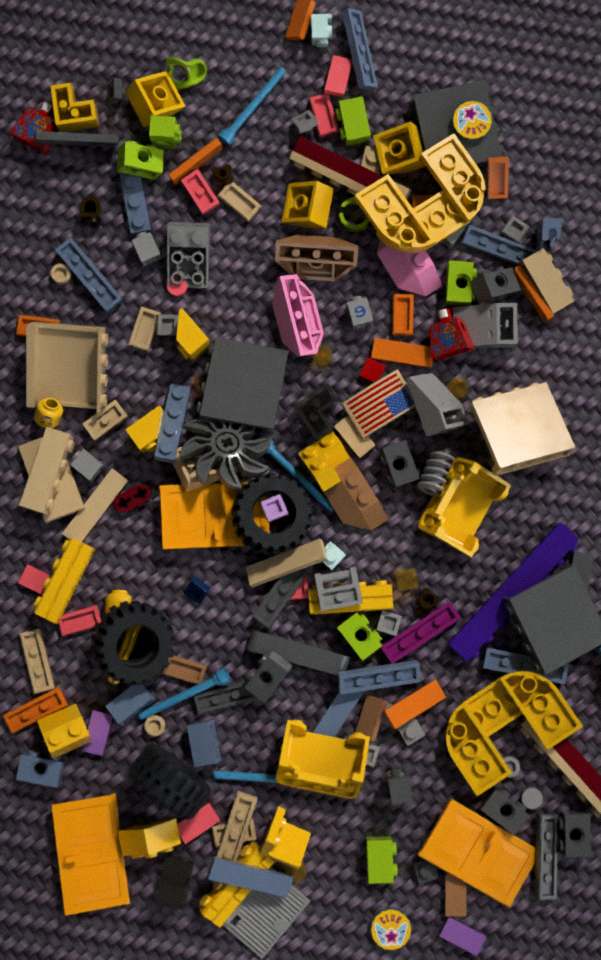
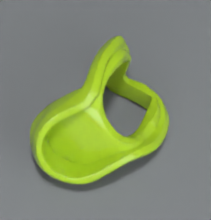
M174 57L166 59V65L169 67L168 74L176 89H185L198 84L206 76L207 67L203 60L195 58L186 62ZM174 65H180L186 69L188 74L186 81L172 79Z

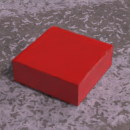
M368 357L359 377L375 383L380 380L386 365Z

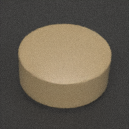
M59 263L51 269V278L59 285L67 284L72 278V272L66 264Z
M159 715L150 716L144 724L146 733L154 737L161 735L166 727L165 720Z

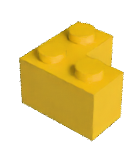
M71 83L50 85L55 124L59 132L100 127L94 100L76 102Z
M333 431L298 453L307 470L323 492L341 481L334 468L350 459L343 444Z
M162 819L148 825H134L118 831L122 855L131 856L132 859L143 856L146 859L156 857L157 852H169L173 850V846L181 844L176 819Z

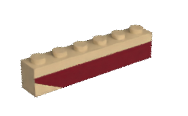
M299 136L289 158L294 160V166L303 170L305 167L312 169L311 174L321 179L324 175L330 178L329 183L337 187L343 184L349 187L347 191L354 195L384 177ZM394 182L407 200L412 190Z
M526 717L518 722L522 727L519 729L520 732L527 739L531 737L535 741L533 746L541 755L545 753L550 758L547 762L554 770L560 769L564 774L562 779L569 786L573 784L577 788L576 794L583 802L587 800L592 805L590 810L599 818L601 816V776L567 738L547 750Z

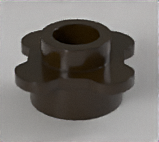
M226 164L224 167H214L212 169L216 186H225L234 181L230 165Z
M429 588L422 589V594L415 598V604L422 606L427 613L433 610L432 607L440 601L439 596L431 593Z

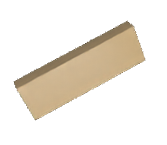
M41 628L19 633L34 694L55 689Z

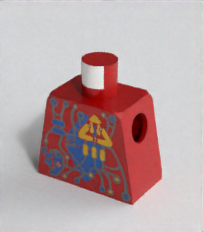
M43 102L39 111L28 107L9 133L12 138L48 155L51 144L34 143L33 136L37 131L56 132L55 120L50 117L54 110L53 106Z
M450 309L438 311L440 322L430 325L431 357L442 360L475 350L463 319L458 317L452 318Z

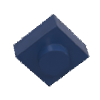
M194 576L184 590V593L201 604L211 587Z

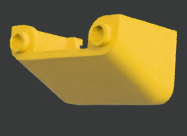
M457 457L454 462H451L452 469H447L450 475L443 476L447 483L439 484L444 490L436 492L440 497L432 496L419 520L418 527L459 552L472 557L479 548V540L474 534L491 503L505 499L511 484L498 476H494L492 472L477 462Z
M287 720L276 781L285 786L343 798H357L364 780L370 736L355 732L345 740L306 732L307 727L302 721Z

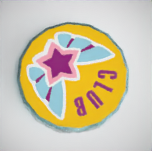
M476 100L465 101L454 110L451 120L452 129L459 138L461 137L465 141H479L485 138L491 130L493 123L492 113L482 102Z
M387 907L379 910L372 918L370 932L373 941L378 947L387 951H395L408 943L411 938L412 926L410 919L402 910Z

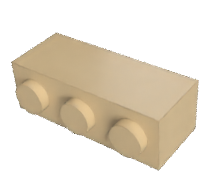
M542 248L518 263L523 267L554 314L574 302L572 298L573 292L562 281L563 275L558 268L554 267L550 252Z

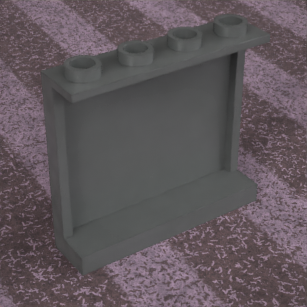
M485 80L413 95L412 105L424 151L454 133L476 165L488 163L489 157L504 156V147L502 144H499L498 137H500L499 126L494 123V118L496 117L495 108L493 105H490L489 101L491 91L490 87L486 86ZM476 101L482 103L491 113L492 123L490 129L480 138L469 139L463 137L454 127V113L465 102ZM427 168L429 179L434 178V176Z
M216 337L215 343L210 344L209 356L212 357L211 362L206 364L205 375H208L207 381L202 383L201 394L204 396L203 401L198 402L197 414H200V418L203 419L207 418L265 429V433L273 434L289 351Z
M572 564L562 566L560 568L561 571L512 597L503 598L506 603L504 604L506 612L513 617L514 629L518 634H521L524 640L522 645L533 659L531 660L533 668L543 674H548L601 645V619L575 565Z

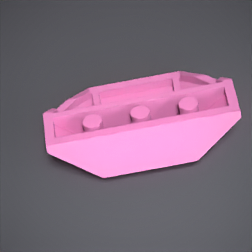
M380 240L377 256L398 289L426 297L443 287L435 265L426 250L416 253L401 252L392 249Z
M297 274L279 276L272 305L282 343L298 357L317 354L324 332L314 294L300 281Z

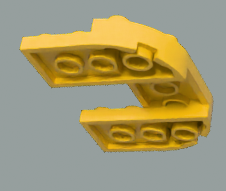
M454 133L421 153V160L443 190L414 209L389 174L355 194V201L377 230V237L392 249L406 253L425 251L466 226L480 210L485 191L483 175Z
M530 671L508 673L461 703L450 717L446 732L447 748L453 761L476 796L512 774L511 769L489 736L520 715L524 714L547 750L583 727L557 687L546 677Z

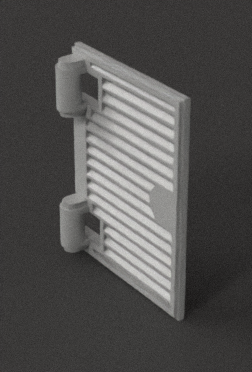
M270 867V868L268 869V870H271V871H276V870H274L272 867ZM292 884L287 898L251 890L222 926L260 959H263L311 900ZM238 915L241 919L236 925H233L231 921Z

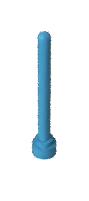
M280 67L229 128L221 130L217 137L222 143L230 146L235 141V133L286 73L285 68Z
M271 441L266 455L269 454L328 511H334L329 500L274 449V442Z
M225 668L217 670L216 674L213 675L214 677L139 712L138 718L144 720L215 685L225 686L231 683L230 676Z
M229 771L213 772L214 779L278 783L276 781V774Z

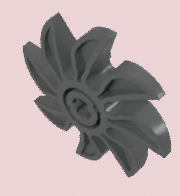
M203 418L187 422L183 429L198 436L189 439L183 445L180 452V460L203 455L198 459L196 476L204 486L210 471L215 465L220 466L219 481L224 486L234 490H242V486L233 466L245 477H257L269 470L268 466L253 459H258L266 454L270 448L272 436L250 440L254 435L255 427L241 425L238 430H233V423L216 420L219 429H217L211 420Z

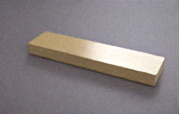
M112 468L84 504L85 509L80 510L62 534L69 540L72 537L83 542L129 480Z
M317 539L247 566L246 571L250 586H259L327 560L323 541Z
M241 791L237 792L216 856L217 858L237 861L258 797Z

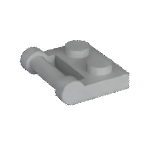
M356 566L349 567V570L322 575L321 573L314 574L321 611L363 603ZM347 578L352 580V584L323 588V583Z

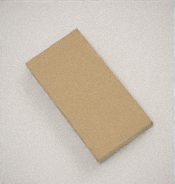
M43 437L18 446L28 475H30ZM69 462L66 471L62 472L60 476L61 486L58 492L55 491L53 509L51 512L48 511L47 515H43L45 523L85 509Z

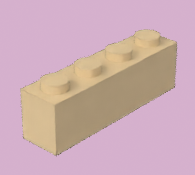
M46 427L19 506L43 515H47L48 511H52L55 502L53 499L55 491L58 492L61 486L60 476L62 472L66 471L68 460H66L68 453H71L74 448V437L68 433Z

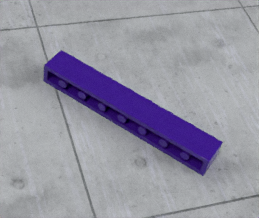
M562 522L557 523L447 644L465 661L469 659L473 661L480 654L478 649L483 644L488 645L494 638L492 634L497 629L501 630L508 623L507 618L510 615L504 608L506 603L503 598L512 597L549 577L548 573L553 568L557 569L564 562L562 558L567 552L571 554L578 547L576 542L579 538Z

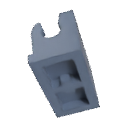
M542 218L536 227L535 250L542 249L544 241L548 240L550 241L549 248L553 247L555 237L558 240L561 236V226L564 223V219Z
M133 684L106 705V708L116 722L124 726L136 717L139 712L155 702L156 699L144 684Z
M214 719L187 725L194 767L216 764L221 761Z

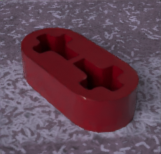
M144 484L136 485L118 495L114 500V506L119 512H129L150 500L152 495L151 489ZM138 489L147 490L145 499L141 497L134 499L133 496L139 493ZM121 498L124 500L132 499L131 502L127 503L126 509L119 507Z

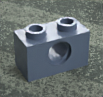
M28 750L27 753L21 754L16 780L58 788L61 785L65 760L60 759L61 756L53 759L51 754H48V757L41 756L38 751ZM37 763H43L46 766L45 773L38 772Z

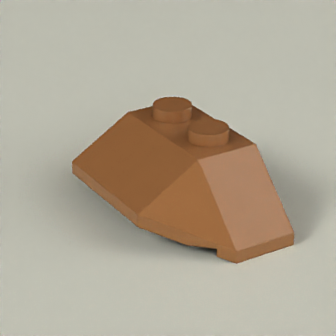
M294 235L276 240L275 262L278 265L280 264L290 275L297 274L300 279L337 281L350 270L357 267L358 245L339 237Z
M351 457L334 468L341 481L326 490L324 494L342 523L371 531L386 522L388 518L380 502Z

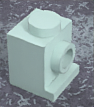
M311 14L312 45L320 48L328 46V38H332V14Z
M329 542L325 546L327 560L322 562L330 570H333L346 554L335 544Z

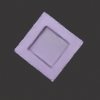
M280 494L260 502L268 523L288 515Z

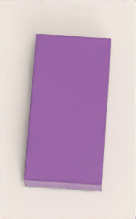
M97 710L92 711L88 727L92 742L85 744L82 751L100 756L104 755L113 719L111 714Z
M450 916L447 917L439 933L441 938L475 956L478 955L486 939L484 934Z

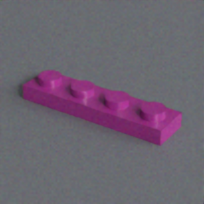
M448 601L383 644L381 649L391 664H393L461 619L451 602Z

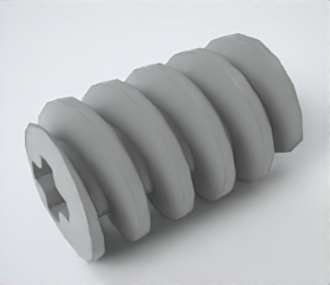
M435 451L429 454L430 459L426 462L428 467L423 469L424 474L421 475V482L417 484V487L423 493L440 497L436 492L443 491L444 488L439 484L447 483L442 477L450 475L445 469H452L453 467L448 461L454 462L456 459L445 452Z

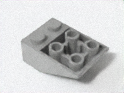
M169 222L167 226V286H172L169 285L171 278L174 284H180L185 279L187 288H208L210 223ZM175 275L181 276V280H180V281H176V280L174 279V276H175Z
M492 303L453 307V318L463 319L474 348H514L518 344L517 303Z
M433 373L407 378L426 437L450 432L469 424L463 405Z

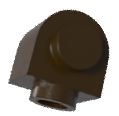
M92 196L85 197L80 203V218L85 220L86 224L94 225L97 224V221H102V206L98 199Z

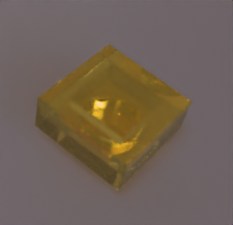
M416 568L395 571L398 591L419 588Z

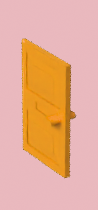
M240 482L242 488H243V487L246 485V483H248V482ZM210 483L188 492L185 491L183 485H159L162 549L245 546L242 543L243 540L240 537L238 538L235 533L236 529L232 525L233 515H231L235 498L241 490L230 489L222 483ZM265 496L256 502L253 508V518L260 529L270 533L269 523L260 502L268 499V496Z
M116 793L51 804L65 916L114 906L129 905L125 860L122 855L118 831L121 828Z
M450 798L427 840L418 852V856L503 905L511 907L513 900L535 864L536 847Z

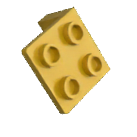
M278 806L271 819L260 854L299 869L311 833L286 823L287 819L283 818L286 809Z

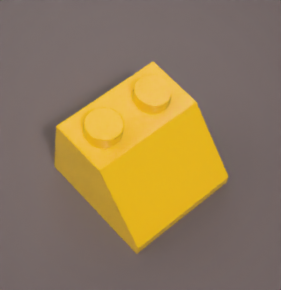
M167 71L135 79L125 91L143 127L150 126L151 115L170 117L186 107Z
M411 121L373 135L382 174L408 173L426 167L420 158L421 153L424 152L420 130Z
M319 181L289 183L281 223L310 229L327 228L334 188Z
M181 308L178 314L176 340L179 345L177 348L186 360L190 358L194 361L210 348L211 343L208 337L184 309Z
M160 405L125 429L143 453L148 452L150 454L156 450L164 410Z
M77 704L37 720L53 759L92 742Z

